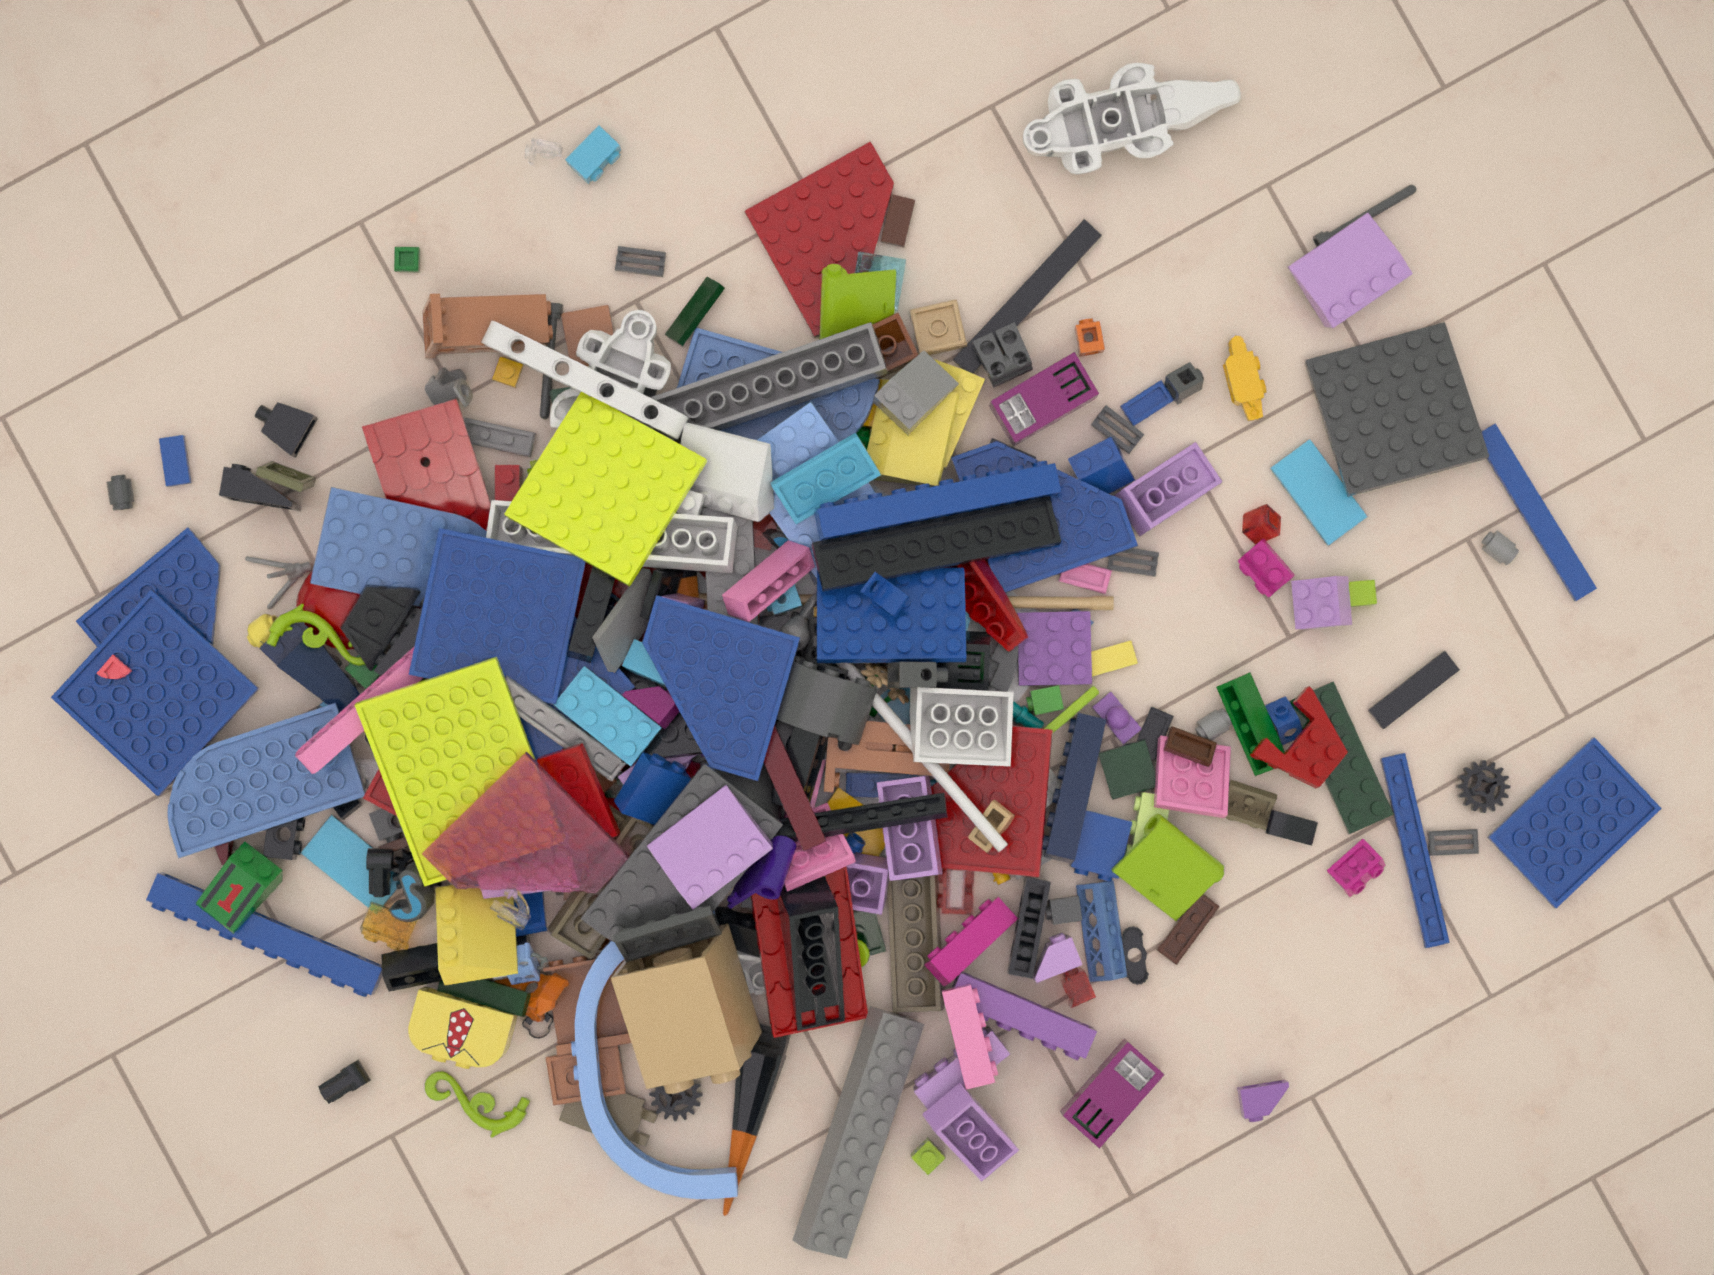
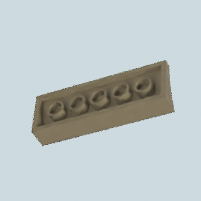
M625 815V820L618 827L620 830L618 836L609 838L582 877L580 887H576L549 925L548 929L551 936L589 959L594 957L606 937L584 922L581 916L652 829L653 824Z
M938 875L890 881L889 879L887 902L893 1013L944 1010L943 985L924 965L929 960L927 955L937 946L940 949L942 948Z

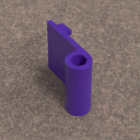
M776 836L771 839L773 849L753 863L737 881L731 895L727 898V907L732 909L755 893L771 900L780 897L797 847L792 839L785 836Z

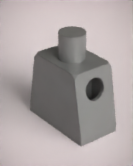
M936 662L887 663V688L936 687L937 682L948 681V669L937 668Z

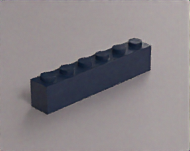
M1078 713L1075 719L1071 718L1068 733L1072 734L1070 742H1065L1062 756H1066L1065 765H1060L1057 779L1061 780L1059 789L1055 788L1052 802L1056 803L1054 812H1049L1046 826L1050 827L1049 835H1044L1042 850H1045L1044 857L1070 864L1075 861L1107 719Z

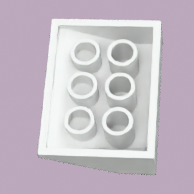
M691 423L684 424L680 445L707 460L706 465L690 489L691 491L705 494L702 507L757 522L761 521L774 509L773 488L770 483L773 481L771 444Z
M924 687L910 688L909 714L913 762L1011 766L1014 692Z

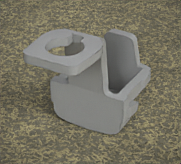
M445 367L441 368L436 377L433 375L425 386V391L434 405L454 399L458 400L459 398L466 407L473 399L472 390L466 383L467 377L461 369L448 371Z

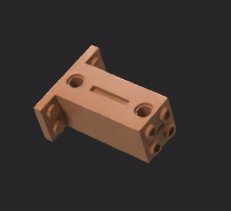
M440 293L430 294L422 310L425 358H435L437 354L498 352L481 343L492 320L547 346L550 340L553 339L552 325H548V315H551V302L546 301V294L440 298ZM516 341L512 345V351H524L525 344L522 341Z
M867 721L859 745L852 744L851 748L846 751L838 747L837 738H828L824 792H834V787L839 788L840 772H835V768L932 776L921 762H913L912 751L886 722ZM905 724L907 728L911 731L910 724ZM939 763L945 772H949L950 764Z

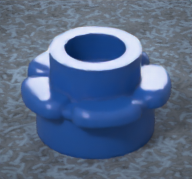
M853 832L849 833L847 837L844 836L853 854L863 852L862 849L866 843L858 834Z

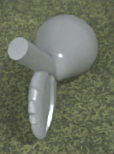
M817 593L808 599L800 613L797 611L792 612L791 619L779 631L800 637L796 651L806 648L810 642V632L806 617L817 601Z

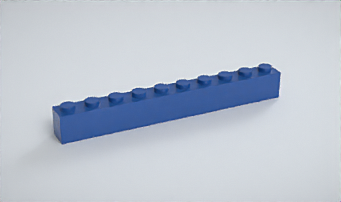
M1047 461L1034 463L1032 468L1024 469V465L1009 468L1010 472L1006 473L994 470L987 472L986 477L977 478V474L962 477L963 481L955 483L953 479L940 481L939 486L930 487L928 483L915 486V490L906 492V488L891 491L892 495L882 496V493L868 495V499L859 501L858 497L843 500L844 504L835 506L834 502L824 503L820 505V509L814 512L819 538L822 541L1046 496H1055L1061 492L1055 463L1048 464Z
M164 872L157 873L146 901L152 903V908L162 912L168 909L175 912L174 917L183 921H188V918L197 922V927L207 931L213 928L220 931L218 935L225 939L232 940L233 937L242 941V946L252 950L255 947L264 950L263 954L270 958L277 959L278 956L287 960V965L297 969L300 966L309 969V974L318 978H322L324 975L331 978V983L342 988L345 985L354 988L353 992L360 996L367 997L368 994H375L382 978L381 964L256 911L233 934L196 905L197 900L205 891L204 889Z

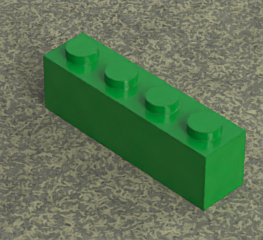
M1251 672L1217 686L1216 688L1254 775L1257 776L1273 770L1274 768L1268 766V763L1260 759L1256 760L1250 756L1252 751L1265 738L1273 743L1283 754L1285 752Z

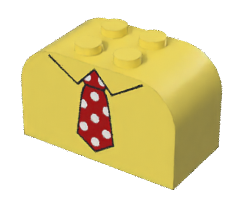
M425 986L418 990L408 1026V1034L412 1044L419 1051L432 1055L431 1059L446 1063V1060L456 1062L455 1066L461 1068H481L494 1064L506 1054L512 1040L518 1016Z

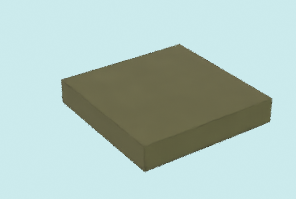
M274 461L259 466L255 474L298 492L314 487L316 478Z

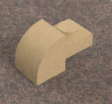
M993 800L983 813V816L1000 835L1009 827L1015 816L996 800ZM977 827L968 836L971 841L985 852H989L993 847Z

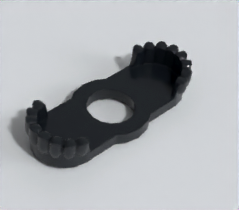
M1132 926L1123 931L1122 940L1127 978L1133 984L1139 985L1145 983L1149 976L1145 962L1147 953L1143 947L1142 931L1138 927ZM1137 948L1141 951L1142 956L1138 962H1131L1128 959L1130 949Z

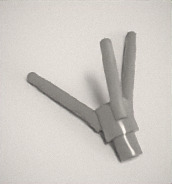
M248 556L245 558L249 562L285 568V570L267 574L268 579L285 575L289 579L267 605L268 609H271L289 587L298 580V577H302L303 573L312 571L309 562L292 564Z

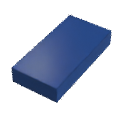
M1162 380L1121 405L1120 408L1129 422L1135 426L1173 402L1174 399Z
M185 436L159 438L166 486L171 487L192 483Z

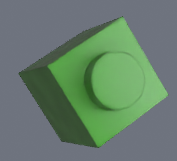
M1059 685L1030 691V696L1026 697L1028 711H1033L1034 715L1064 709Z

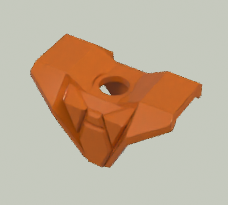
M555 972L553 975L540 973V981L538 982L531 981L511 985L508 978L494 981L526 991V987L532 982L538 984L537 989L531 992L526 1015L536 1022H543L545 1013L554 1009L559 995L569 985L567 979Z

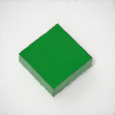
M395 247L394 271L419 272L420 248Z

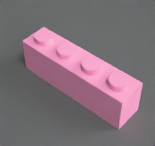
M789 540L722 594L728 615L747 622L755 618L815 567L810 548Z
M971 984L942 990L966 1090L995 1083L994 1076L998 1075L995 1061L990 1062L988 1052L992 1051L989 1036L984 1037L982 1028L986 1027L983 1012L978 1013L976 1004L980 1003L977 988L972 989Z

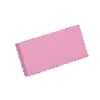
M1086 564L1061 573L1059 582L1106 594L1112 570Z

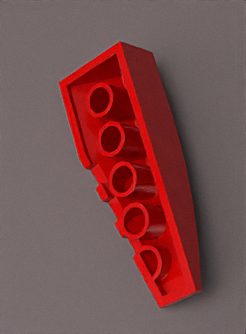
M985 560L945 567L964 568L965 611L972 620L983 626L986 632L1008 652L1028 638L1013 605Z

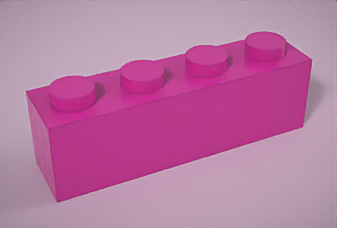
M999 897L992 901L988 898L978 907L980 912L975 917L972 914L961 923L963 928L958 933L954 930L944 939L946 944L941 949L937 946L927 955L929 960L924 965L943 987L951 983L1018 919Z

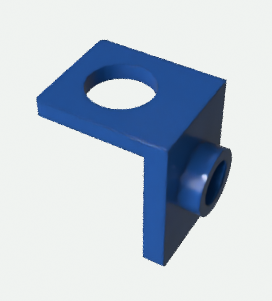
M877 572L873 573L860 591L894 617H896L910 598ZM877 581L876 586L870 591L871 585Z
M1282 697L1265 705L1277 729L1281 744L1285 745L1294 741L1303 730L1300 719L1287 697ZM1289 729H1296L1294 734L1284 736Z

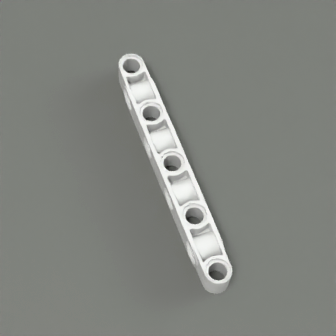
M493 320L481 341L482 344L564 385L604 402L627 416L674 439H679L684 424L688 420V417ZM516 341H522L525 344L524 351L518 354L514 353L512 345ZM560 363H567L570 369L566 375L561 376L556 373V368ZM604 385H611L614 388V393L610 397H603L600 394L601 388ZM652 406L657 408L658 416L650 420L645 417L644 412L646 408Z

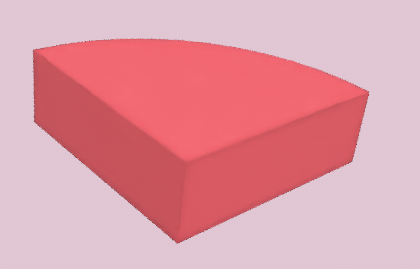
M112 655L97 674L107 679H121L128 676L133 670L118 657Z

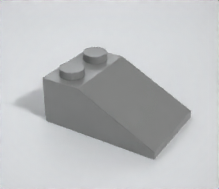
M922 351L874 395L873 403L909 435L959 383L927 352Z

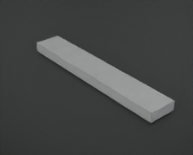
M506 675L505 680L518 715L563 748L583 743L593 768L610 781H613L626 764L621 762V758L588 732Z

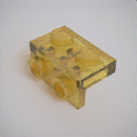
M370 902L360 926V931L364 938L374 943L380 940L387 943V947L400 951L401 948L407 950L409 947L408 941L417 920L413 922L399 921L392 917L388 911L390 908Z

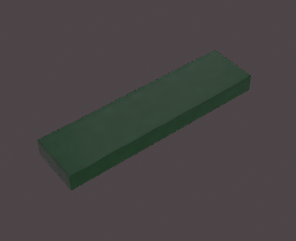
M487 979L444 985L443 981H439L437 989L439 992L521 1017L526 1015L531 996L530 992Z

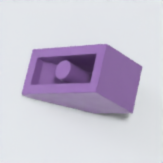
M1279 1080L1237 1087L1242 1117L1249 1119V1122L1262 1121L1263 1116L1270 1115L1289 1088V1082Z

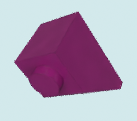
M659 686L625 691L622 695L663 729H666L680 712L668 689L665 691Z

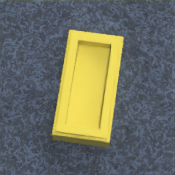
M1131 640L1091 652L1092 677L1138 664Z

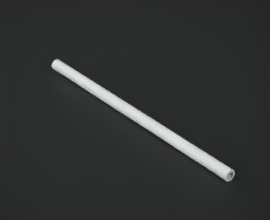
M836 663L839 667L849 670L847 677L850 680L855 681L856 677L865 679L852 663ZM876 692L872 706L912 751L911 731ZM921 762L998 852L1002 851L1008 845L1007 842L939 763Z

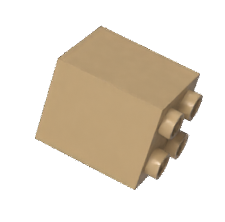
M728 924L720 925L722 935L626 962L624 960L611 977L646 1089L664 1086L667 1094L679 1093L694 1085L693 1079L710 1076L713 1084L726 1083L740 1076L739 1069L745 1060L752 1056L751 1050L762 1031Z

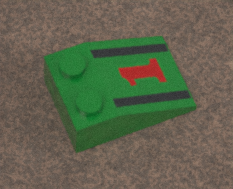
M244 841L228 858L197 900L196 905L234 934L283 881V870Z

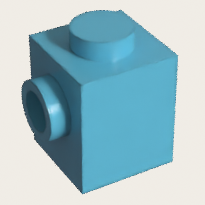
M795 584L767 607L768 612L773 611L776 616L802 607Z

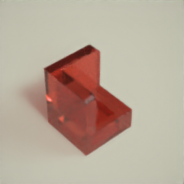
M1268 504L1244 513L1242 533L1254 544H1257L1263 538L1268 541L1280 536L1281 516Z

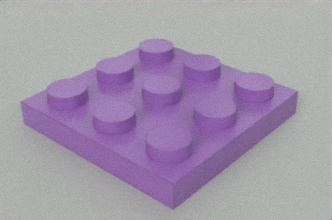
M1090 611L1017 613L1028 635V638L1019 644L1018 649L1019 686L1092 684Z

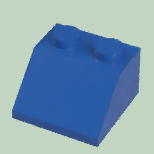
M1109 437L1068 458L1078 480L1086 482L1108 494L1135 481L1114 437Z

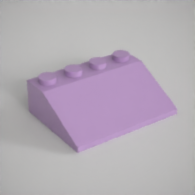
M1369 213L1364 214L1288 266V269L1321 322L1327 328L1336 327L1413 274L1400 252Z
M727 785L723 786L647 845L671 882L692 909L699 906L773 849L771 840Z

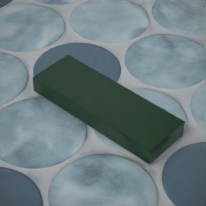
M706 277L664 335L683 346L724 291L725 287L715 280Z

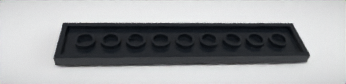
M1050 496L812 542V549L822 591L824 592L867 583L874 572H877L885 579L1060 545L1061 538Z

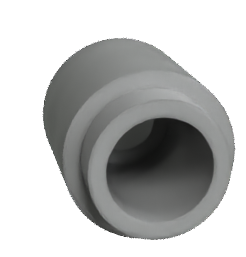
M1498 530L1494 533L1490 531L1481 542L1484 544L1482 550L1500 564H1510L1519 552L1515 547L1516 544Z
M1223 708L1220 710L1215 709L1196 722L1198 727L1195 728L1198 736L1212 741L1228 731L1232 722Z

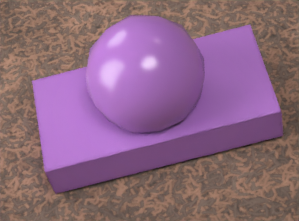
M1112 692L1108 693L1092 707L1100 718L1107 719L1106 725L1122 744H1125L1142 730Z

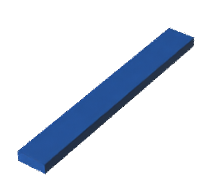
M1496 423L1483 430L1482 435L1489 453L1488 462L1573 600L1577 601L1597 589Z
M1401 753L1380 758L1424 947L1430 948L1448 944L1450 941L1406 754Z

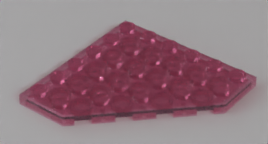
M528 752L524 753L422 853L456 889L551 890V892L586 891V893H596L620 870L630 856Z

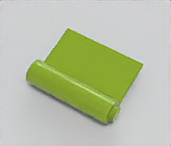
M830 264L823 268L820 339L870 322L873 325L894 315L896 270L848 274L838 264Z
M1156 814L1145 825V836L1112 868V872L1177 921L1214 883L1219 882L1223 878L1224 865L1161 814Z

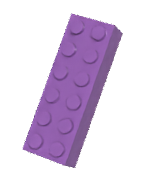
M963 971L955 978L952 988L971 984L972 989L977 988L980 1003H977L976 1007L978 1013L983 1012L985 1021L988 1022L989 1018L996 1020V1024L1000 1028L1011 1031V1028L1019 1030L1020 1036L1033 1041L1034 1037L1041 1040L1043 1046L1056 1051L1057 1047L1064 1049L1063 1053L1070 1058L1079 1060L1082 1057L1086 1059L1097 1033L1093 1027Z

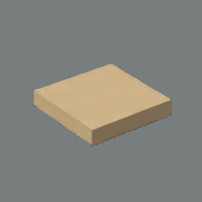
M957 299L910 310L919 354L925 351L929 355L967 347Z

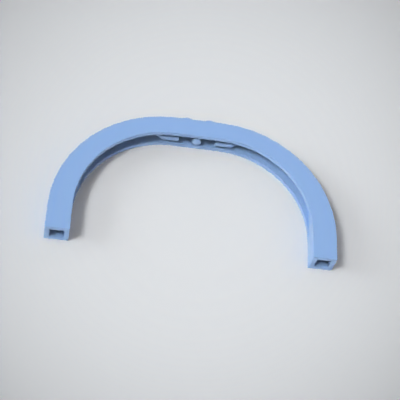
M610 940L595 959L580 990L575 1014V1041L571 1042L572 1056L577 1057V1065L573 1069L574 1080H579L581 1102L592 1133L613 1162L635 1180L665 1194L691 1199L737 1197L738 1179L736 1167L688 1169L656 1160L641 1151L626 1138L610 1114L601 1083L597 1039V1011L601 993L608 978L624 960L615 942Z

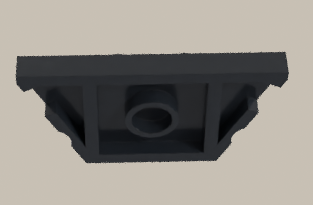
M365 585L340 627L368 670L372 671L375 667V661L385 651L421 593L420 589Z

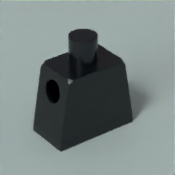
M279 402L276 403L273 410L261 405L255 414V418L265 423L261 432L295 458L318 420L311 413Z

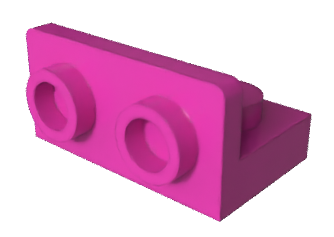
M1264 538L1238 560L1242 573L1250 576L1255 582L1256 589L1268 598L1295 576Z
M1361 839L1335 862L1327 872L1344 889L1345 893L1351 897L1362 892L1370 879L1379 877L1386 865L1383 858L1364 839Z

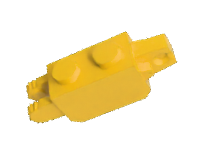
M1235 335L1229 340L1230 356L1222 366L1232 403L1237 406L1241 405L1247 420L1254 421L1263 417L1261 400L1264 398V393L1267 392L1264 380L1259 378L1258 370L1261 367L1258 356H1254L1253 351L1247 352L1243 338Z

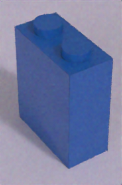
M643 752L614 802L622 814L655 825L691 778L685 770L686 767L680 762L673 761L671 763L658 754L653 753V755H649Z
M1086 810L1076 858L1069 865L1075 868L1074 873L1088 876L1089 872L1097 873V879L1112 882V878L1119 879V876L1112 872V868L1124 857L1132 822Z

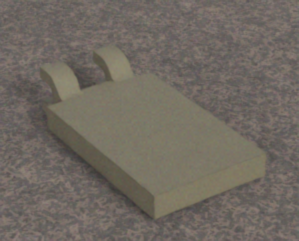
M627 1092L625 1094L604 1097L612 1118L626 1138L639 1145L646 1146L650 1135L637 1130L641 1119L651 1123L656 1122L658 1116L656 1111L643 1107L645 1099ZM582 1102L566 1103L559 1121L592 1133Z

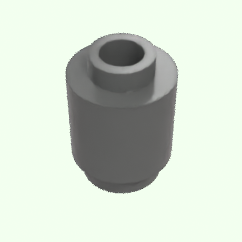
M125 475L111 476V481L106 483L109 502L113 506V511L133 508L132 502L135 501L131 479H126Z

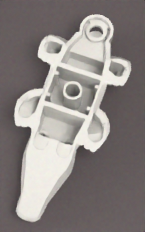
M1145 63L1127 64L1114 74L1110 82V89L1086 93L1079 79L1064 80L1053 86L1048 98L1050 114L1043 119H1036L1026 126L1023 133V143L1027 151L1034 156L1061 158L1064 167L1072 174H1085L1099 169L1102 166V153L1111 152L1123 147L1135 157L1151 158L1163 153L1174 144L1171 136L1167 134V130L1180 131L1188 129L1220 109L1237 104L1241 99L1240 88L1237 82L1232 79L1217 82L1203 80L1156 82L1153 78L1155 75L1153 71L1154 65ZM1155 94L1157 98L1151 101L1150 96Z
M643 310L629 312L623 318L621 328L617 329L612 336L597 330L586 332L580 339L576 351L577 357L588 363L589 368L641 394L644 393L645 388L661 390L671 372V363L664 356L654 353L653 339L657 333L654 318ZM604 385L600 390V394L606 398L614 393V388L611 385ZM570 388L554 399L550 412L551 427H557L558 429L580 394L579 391Z

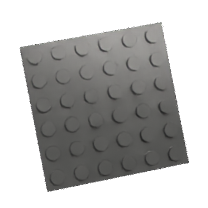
M1445 322L1305 360V366L1347 497L1488 459L1489 453Z

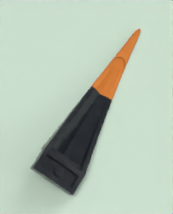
M759 1023L762 1033L751 1050L752 1056L745 1060L739 1069L741 1074L736 1078L728 1167L737 1168L738 1186L786 1060V1052L791 1036L790 1034L774 1038L771 1026ZM734 1197L724 1199V1216L729 1213Z

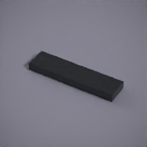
M1443 651L1368 709V712L1379 726L1385 729L1460 669L1446 651Z

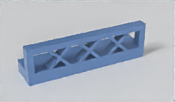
M1114 880L1112 882L1103 881L1076 885L1082 914L1081 924L1089 981H1110L1127 977ZM1085 889H1092L1094 899L1091 903L1086 899ZM1091 913H1093L1097 919V924L1095 927H1093L1089 921V916L1091 915ZM1095 937L1100 941L1098 952L1093 948L1092 941ZM1098 961L1104 968V975L1097 976L1096 964Z

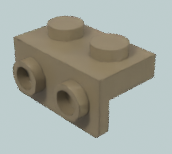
M1230 780L1228 814L1225 818L1247 824L1252 828L1266 830L1271 810H1273L1277 800V794Z

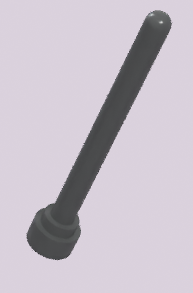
M1407 186L1331 232L1321 231L1313 236L1316 247L1364 214L1369 213L1374 218L1413 195L1417 190L1416 186Z
M551 303V315H548V325H552L553 339L550 340L546 347L554 351L557 319H560V315L563 314V304ZM544 374L540 417L547 419L550 413L551 397L549 391L552 389V378Z

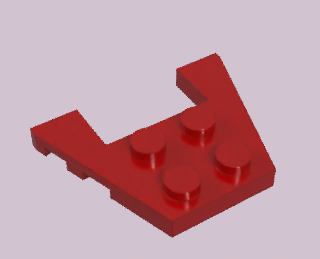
M1308 686L1304 688L1293 702L1310 719V722L1283 754L1273 743L1265 738L1262 739L1250 756L1256 760L1260 759L1268 763V766L1274 769L1278 768L1288 773L1289 776L1316 789L1324 783L1348 751L1313 689Z

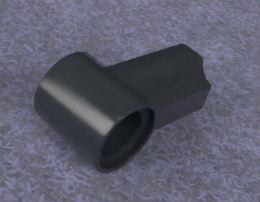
M368 848L366 869L369 870V894H372L374 897L390 895L391 871L394 860L393 849Z
M359 1059L340 1070L341 1073L318 1086L321 1095L328 1104L341 1098L352 1090L353 1092L371 1081Z

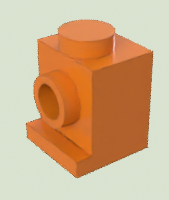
M1093 318L1080 320L1079 325H1076L1074 328L1079 357L1103 353L1105 347L1100 321L1094 322ZM1091 334L1093 340L1087 342L1084 339V335Z

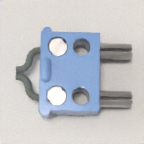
M526 942L523 945L517 946L518 974L493 977L494 980L508 978L511 985L531 981L538 982L540 981V969L544 967V963L548 962V959L534 953L530 943Z

